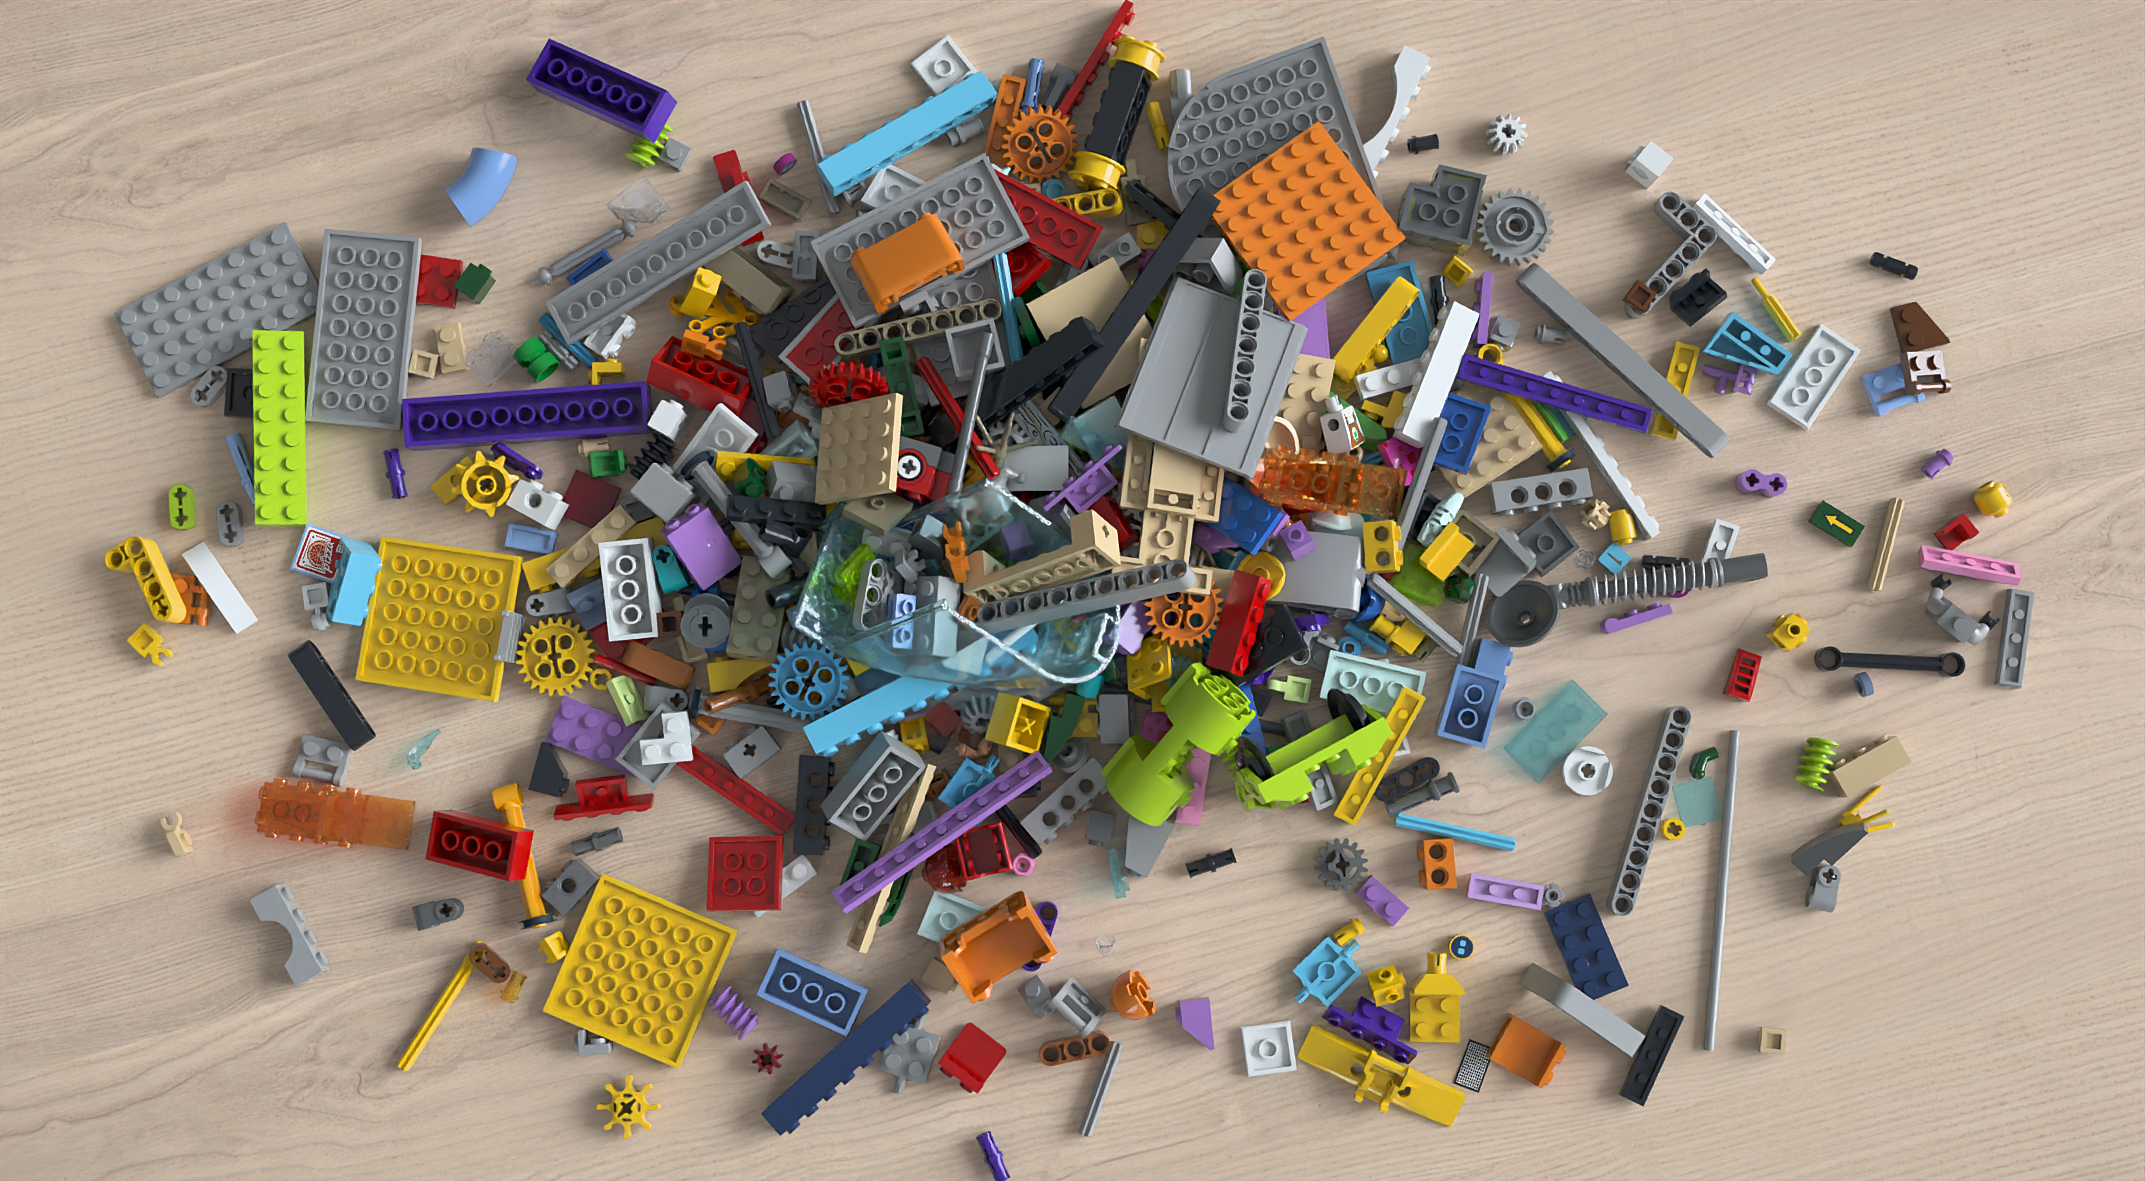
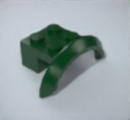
M911 832L909 838H911V837H912L913 835H915V834H914L913 832ZM856 839L839 886L876 862L882 846L862 839ZM914 868L893 881L890 895L886 900L890 904L882 914L878 926L881 927L891 922L895 917L906 893Z

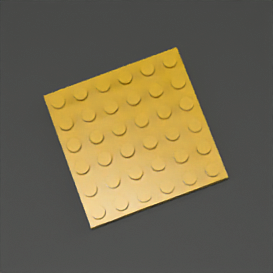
M381 536L378 555L382 564L380 572L376 573L374 578L375 590L369 600L355 680L498 702L505 662L495 660L494 654L497 655L504 617L501 615L502 610L514 612L523 557Z
M602 873L543 1012L679 1069L739 930Z

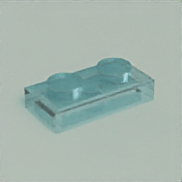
M1116 848L1107 849L1106 852L1116 899L1126 897L1125 891H1130L1127 876L1122 877L1120 867L1125 866L1122 852L1117 853Z

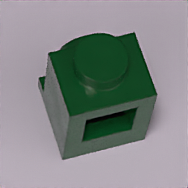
M750 457L747 458L732 472L735 490L744 496H761L767 490L765 483L767 470Z

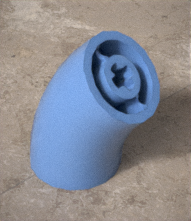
M472 148L470 158L462 173L452 184L445 188V191L470 227L481 221L501 200L515 173L518 158L494 150Z

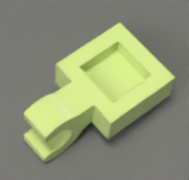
M1287 675L1286 682L1268 680L1266 689L1284 692L1282 700L1308 704L1312 680Z

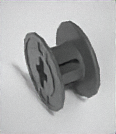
M709 593L698 594L690 598L684 605L680 623L681 633L687 642L695 647L705 649L722 644L728 637L732 614L729 605L724 599ZM703 617H708L709 625H704Z

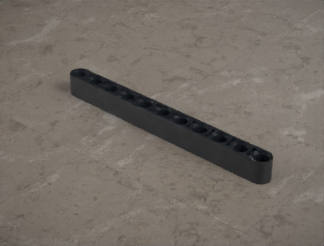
M1201 186L1195 192L1100 330L1099 335L1105 346L1073 369L1047 408L1049 412L1066 424L1070 422L1221 202L1219 199Z

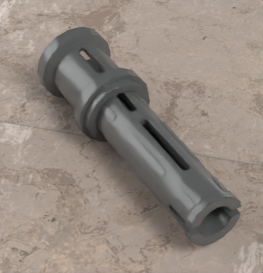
M1448 772L1447 776L1436 781L1429 780L1426 786L1385 802L1384 805L1391 818L1398 813L1407 811L1427 801H1439L1442 796L1460 791L1452 772Z

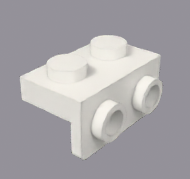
M624 313L592 332L583 344L604 359L615 358L621 351L622 346L620 345L624 339L630 338L634 333L637 322Z

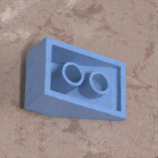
M1457 664L1438 715L1434 734L1485 749L1505 677Z

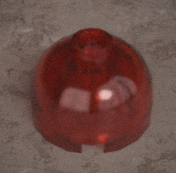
M947 844L925 860L924 868L922 869L924 881L928 882L929 886L938 893H959L963 891L961 888L966 887L967 881L964 882L961 865L957 856V848L954 844Z

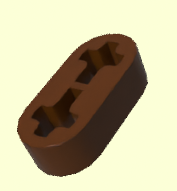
M477 943L470 948V962L491 981L502 983L509 978L511 972L509 964L485 943ZM477 950L479 952L485 950V957L488 961L485 962L482 958L476 960L475 952ZM494 964L498 968L504 966V974L498 973L494 975L495 972L491 965Z

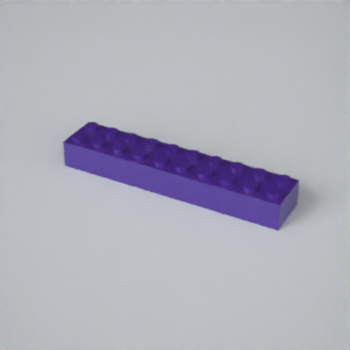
M646 381L402 399L404 447L411 451L492 446L498 442L506 445L654 433L653 429L647 425L652 417L651 386Z

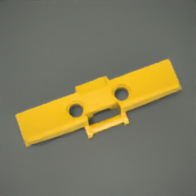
M1317 1025L1311 1026L1297 1055V1058L1357 1086L1353 1100L1361 1103L1363 1096L1379 1103L1378 1111L1385 1115L1391 1102L1451 1127L1465 1100V1095L1462 1091L1418 1072L1410 1066H1402L1379 1056L1377 1051L1365 1048ZM1355 1063L1362 1065L1364 1072L1361 1074L1354 1073L1351 1070L1352 1065ZM1372 1064H1375V1065H1377V1066H1379V1067H1382V1068H1384V1069H1386V1070H1388V1071H1390V1072H1393V1073L1399 1075L1400 1077H1398V1076H1396V1075H1394V1074H1392V1073H1389V1072H1387V1071H1385V1070H1383V1069H1380V1068H1378V1067H1376V1066H1374V1065H1372ZM1406 1086H1409L1411 1088L1410 1092L1407 1094H1400L1398 1092L1400 1090H1405Z

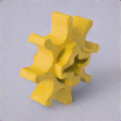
M631 1074L625 1077L626 1087L624 1090H617L611 1082L606 1084L605 1089L611 1092L612 1101L609 1104L601 1102L596 1106L597 1110L607 1109L612 1114L611 1121L604 1126V1129L608 1131L614 1123H621L625 1128V1139L632 1136L631 1126L633 1123L641 1124L645 1131L651 1129L652 1124L646 1121L645 1112L650 1109L657 1111L661 1107L660 1103L649 1104L645 1099L646 1092L653 1087V1084L648 1083L643 1090H636L632 1086L633 1075ZM635 1099L636 1101L631 1109L622 1114L621 1112L626 1107V1104Z

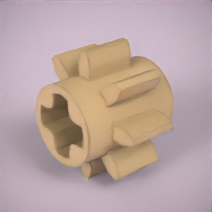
M1596 498L1586 501L1579 512L1583 517L1580 522L1587 528L1591 527L1594 530L1605 526L1611 516L1607 511L1609 505L1603 500L1599 501Z

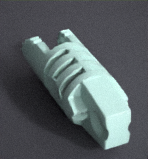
M1457 492L1447 494L1435 506L1417 538L1424 547L1428 548L1450 521L1455 518L1463 502L1462 494Z

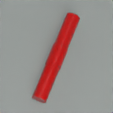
M598 653L593 661L596 664L651 686L654 685L656 680L653 676Z

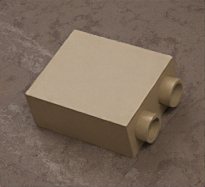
M1111 257L1026 304L1025 308L1042 343L1047 341L1053 333L1059 332L1068 326L1072 319L1080 316L1093 322L1099 333L1130 287L1115 259ZM1145 315L1141 317L1079 410L1089 406L1092 408L1111 396H1115L1118 404L1122 403L1116 391L1132 383L1139 366L1136 364L1139 340L1141 338L1149 339L1153 331ZM1073 369L1063 376L1064 383Z

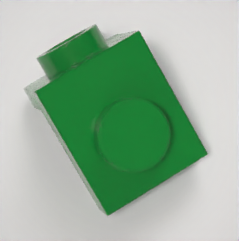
M622 449L587 454L590 478L617 477L625 473V469H627V457L623 455Z

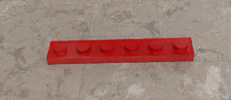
M1128 0L1123 2L1058 107L1061 111L1060 118L1064 115L1068 116L1069 120L1067 123L1073 117L1071 112L1075 105L1080 106L1084 100L1086 87L1094 84L1098 76L1096 71L1099 66H1104L1110 57L1109 50L1112 45L1115 46V40L1123 35L1121 33L1125 25L1129 26L1134 19V4Z
M692 745V761L676 763V765L781 836L785 835L795 820L794 813L744 779H740L738 775L694 745Z

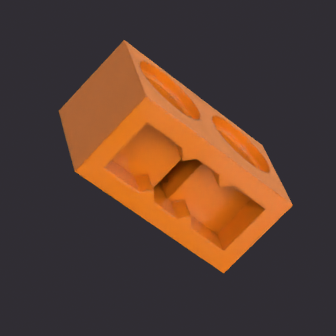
M1453 838L1420 840V845H1417V858L1422 860V870H1419L1418 873L1420 885H1424L1426 890L1457 888ZM1436 844L1440 847L1441 854L1438 858L1433 859L1429 854V849L1432 845ZM1436 869H1439L1443 874V878L1439 883H1434L1431 879V874Z

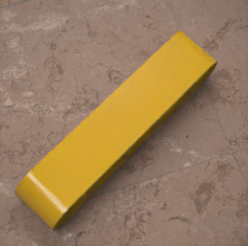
M1111 188L1052 199L1092 221L1115 217L1123 210L1122 199ZM1116 199L1112 206H1106L1108 200ZM1085 204H1092L1089 210L1082 211Z
M1399 276L1333 358L1336 360L1333 373L1349 383L1411 306L1420 290Z

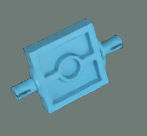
M1326 936L1292 969L1304 986L1293 997L1301 1004L1312 994L1318 997L1327 1007L1362 973L1353 963L1350 956L1360 947V944L1356 943L1357 941L1353 938L1349 944L1341 948Z

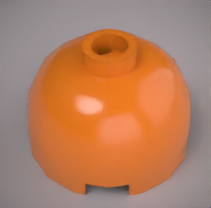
M1133 969L1116 978L1111 987L1110 1005L1115 1012H1118L1128 1020H1140L1153 1015L1156 1011L1155 1000L1150 1001L1146 991L1151 989L1150 985L1139 971L1133 972Z

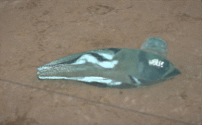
M439 729L422 738L410 750L407 756V765H411L412 769L417 770L421 767L419 759L441 732Z

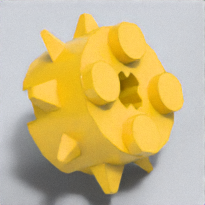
M476 451L474 461L466 466L456 465V469L460 473L459 484L451 488V492L462 494L467 500L465 512L468 513L477 507L485 509L490 517H494L495 507L508 502L511 491L510 485L519 480V477L508 474L503 468L505 461L503 455L497 460L492 461L485 459L480 451ZM489 478L490 487H483L481 490L480 481Z

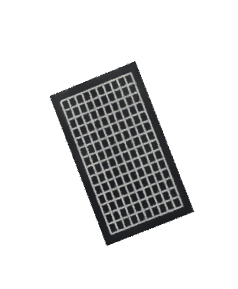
M1469 1039L1454 1084L1479 1093L1491 1059L1486 1057L1490 1049L1489 1046Z

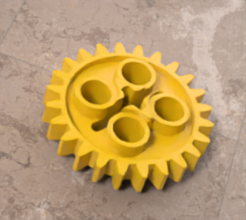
M551 617L548 619V625L540 620V628L531 625L530 628L533 633H523L527 641L518 642L519 645L524 647L523 650L516 651V654L522 656V659L516 661V664L524 666L519 671V674H527L523 680L524 682L533 681L531 689L535 690L540 686V694H545L547 689L549 696H554L556 690L560 696H564L565 689L569 693H574V685L582 688L581 679L590 680L586 672L595 671L589 667L590 663H594V659L590 658V655L597 652L595 649H589L594 640H586L585 638L589 633L587 631L580 633L582 628L580 624L573 628V621L570 619L565 625L564 618L561 617L558 618L557 624ZM553 635H555V637H556L555 647H554V643L552 642V636H553ZM569 636L572 640V645L569 649L565 650L562 647V640ZM545 640L548 648L544 653H540L538 651V644ZM556 653L561 654V658H558L557 661L552 660V656H555ZM572 660L575 663V670L568 674L565 670V665L568 661ZM548 664L551 667V673L548 677L544 678L541 674V669L544 665ZM558 668L561 672V678H557Z

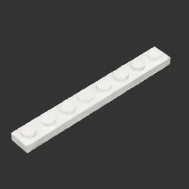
M1551 371L1542 376L1562 382L1559 376L1553 375ZM1559 409L1623 507L1629 509L1630 514H1633L1634 523L1646 541L1658 535L1660 532L1657 529L1659 527L1657 521L1652 515L1649 516L1646 513L1643 500L1638 495H1634L1630 489L1631 483L1625 475L1621 476L1616 468L1618 467L1616 460L1613 456L1607 455L1603 449L1604 443L1597 434L1594 435L1589 428L1591 426L1589 420L1585 416Z

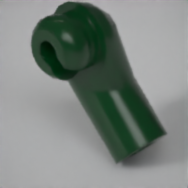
M1714 746L1692 756L1689 772L1694 779H1702L1705 776L1704 771L1707 762L1719 758Z

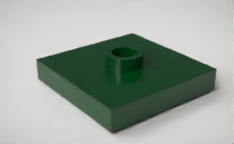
M1018 296L1011 299L1021 321V325L1017 327L1022 338H1028L1032 348L1040 346L1041 342L1022 298Z

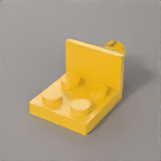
M1427 953V972H1422L1409 986L1410 1042L1459 1043L1460 995H1464V989L1451 974L1447 973V953Z

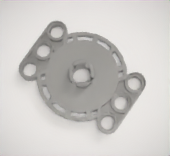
M869 559L863 564L853 613V625L859 631H872L877 641L886 650L894 654H914L900 652L894 646H886L885 639L883 638V636L886 638L888 597L894 594H904L905 578L898 570L892 569L895 567V561L886 565L881 559ZM874 564H876L878 568V574L876 577H874L871 572L872 566ZM926 567L918 571V577L933 576ZM869 589L873 591L871 602L867 599V591ZM865 613L869 618L867 626H864L862 623V617Z

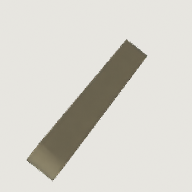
M986 299L846 332L836 338L834 342L835 349L839 356L846 360L880 353L879 341L889 339V333L893 330L901 332L905 346L946 337L945 329L991 318L994 319L996 325L1002 319V309L996 300ZM993 307L998 312L994 317H986L984 315L985 310ZM965 313H970L974 316L973 320L969 323H963L960 318ZM940 319H947L950 322L948 327L944 329L938 328L936 324ZM921 324L925 326V331L919 335L912 332L913 327ZM868 336L877 337V342L872 346H867L864 343ZM846 341L853 343L852 349L848 352L841 350V345Z

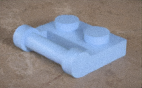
M1901 363L1861 377L1877 417L1885 415L1886 411L1911 402L1919 403L1925 400L1923 392L1919 395L1910 396L1905 394L1885 402L1881 401V395L1905 387Z

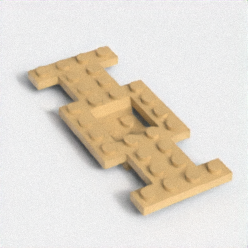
M1141 338L1139 340L1136 363L1138 365L1149 339ZM1128 432L1119 508L1143 512L1138 557L1120 556L1121 565L1112 568L1110 574L1173 559H1182L1188 564L1193 521L1216 524L1219 520L1224 469L1155 442L1150 484L1148 485L1153 441ZM1190 567L1195 573L1196 581L1190 589L1179 592L1208 597L1210 595L1213 570Z

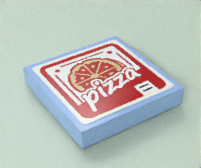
M307 523L290 569L329 583H335L339 568H335L336 560H341L343 545H339L340 537H348Z

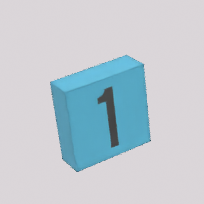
M1612 542L1596 561L1613 575L1615 572L1617 575L1631 557L1615 542Z

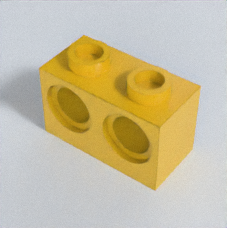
M1393 520L1363 523L1366 572L1369 574L1399 572V565H1403V554L1401 550H1398V541L1401 540L1400 526H1396V522ZM1386 528L1388 530L1387 539L1379 541L1377 538L1379 530ZM1383 553H1389V563L1381 566L1379 563L1380 556Z

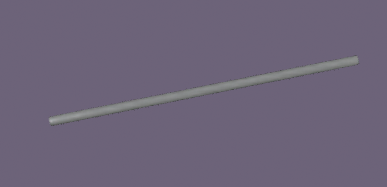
M1730 730L1704 1042V1050L1714 1051L1740 741V731Z

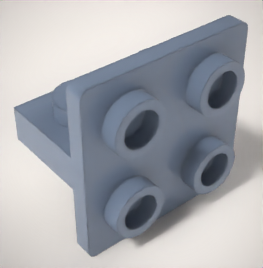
M602 576L567 594L569 603L579 613L583 627L586 630L607 621Z

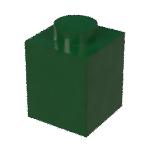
M470 262L454 287L480 304L496 280L490 276L492 271L482 264H479L477 267Z

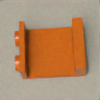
M1509 1013L1486 1057L1542 1089L1544 1085L1547 1086L1554 1075L1552 1070L1556 1063L1560 1064L1566 1054L1564 1050L1566 1045Z

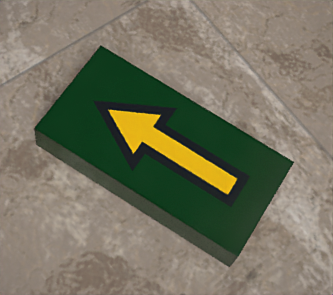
M1824 500L1819 503L1808 521L1848 547H1853L1865 527Z

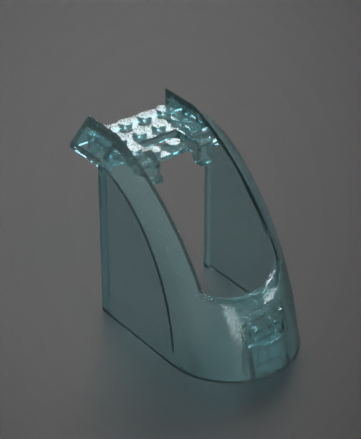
M984 478L907 513L894 526L912 531L915 522L926 514L946 524L948 529L956 527L955 522L959 521L962 527V536H964L967 546L964 556L983 550L1006 568L1014 566L1018 562L1036 558L1040 554L1058 550L1064 545L1072 544V537L988 478ZM844 501L838 502L818 527V529L825 532L797 606L786 610L792 627L828 650L857 663L915 679L986 688L1045 687L1088 681L1100 674L1112 660L1118 646L1121 630L1119 605L1039 623L1037 644L1030 657L1026 659L948 607V601L942 599L865 631H859L853 625L854 607L850 608L860 582L863 564L869 559H881L888 565L894 562L895 558L885 557V555L881 556L880 553L876 555L875 552H867L865 549L861 550L865 526L843 515V508L847 505ZM934 559L926 561L925 567L933 576L947 577L945 573H941L938 570V564ZM874 564L871 569L872 575L874 577H876L878 574V568L876 564ZM1104 571L1079 581L1108 575V573ZM871 589L867 591L869 602L873 599V591ZM865 613L862 617V623L864 626H867L869 618Z

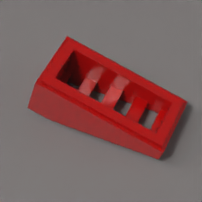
M1738 648L1723 695L1743 702H1750L1762 656ZM1742 657L1753 660V665L1741 662ZM1739 667L1751 670L1750 674L1739 671ZM1737 675L1748 679L1747 683L1736 680ZM1734 686L1744 687V692L1734 689Z

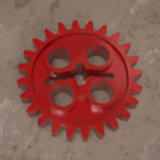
M840 361V366L830 363V368L822 365V370L816 369L815 374H811L808 390L810 391L809 396L813 397L812 401L819 402L818 407L826 406L827 408L888 395L889 385L886 382V377H880L879 371L872 372L873 367L864 369L863 364L857 367L854 366L853 362L845 365ZM848 379H852L850 400H846Z

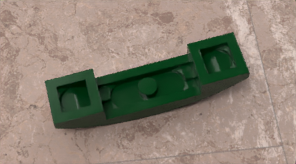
M900 336L881 340L879 345L890 394L898 393L903 396L900 436L910 437L924 434L904 338Z

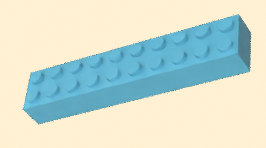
M1034 628L1030 629L994 660L990 661L985 655L980 674L945 665L943 659L949 655H944L804 726L803 729L815 753L820 756H826V758L839 752V746L843 744L851 746L862 740L861 735L867 732L872 735L884 729L882 724L888 721L894 724L906 717L904 713L910 710L918 712L928 706L927 701L933 698L939 701L950 695L949 690L955 687L960 690L972 684L970 679L978 675L982 679L993 673L992 668L1000 664L1002 667L1012 664L1016 661L1015 656L1021 653L1027 656L1037 651V645L1040 644V640ZM1015 629L987 635L989 641L986 652ZM965 644V645H963V646L957 648V650L961 649L962 647L966 646L967 644Z

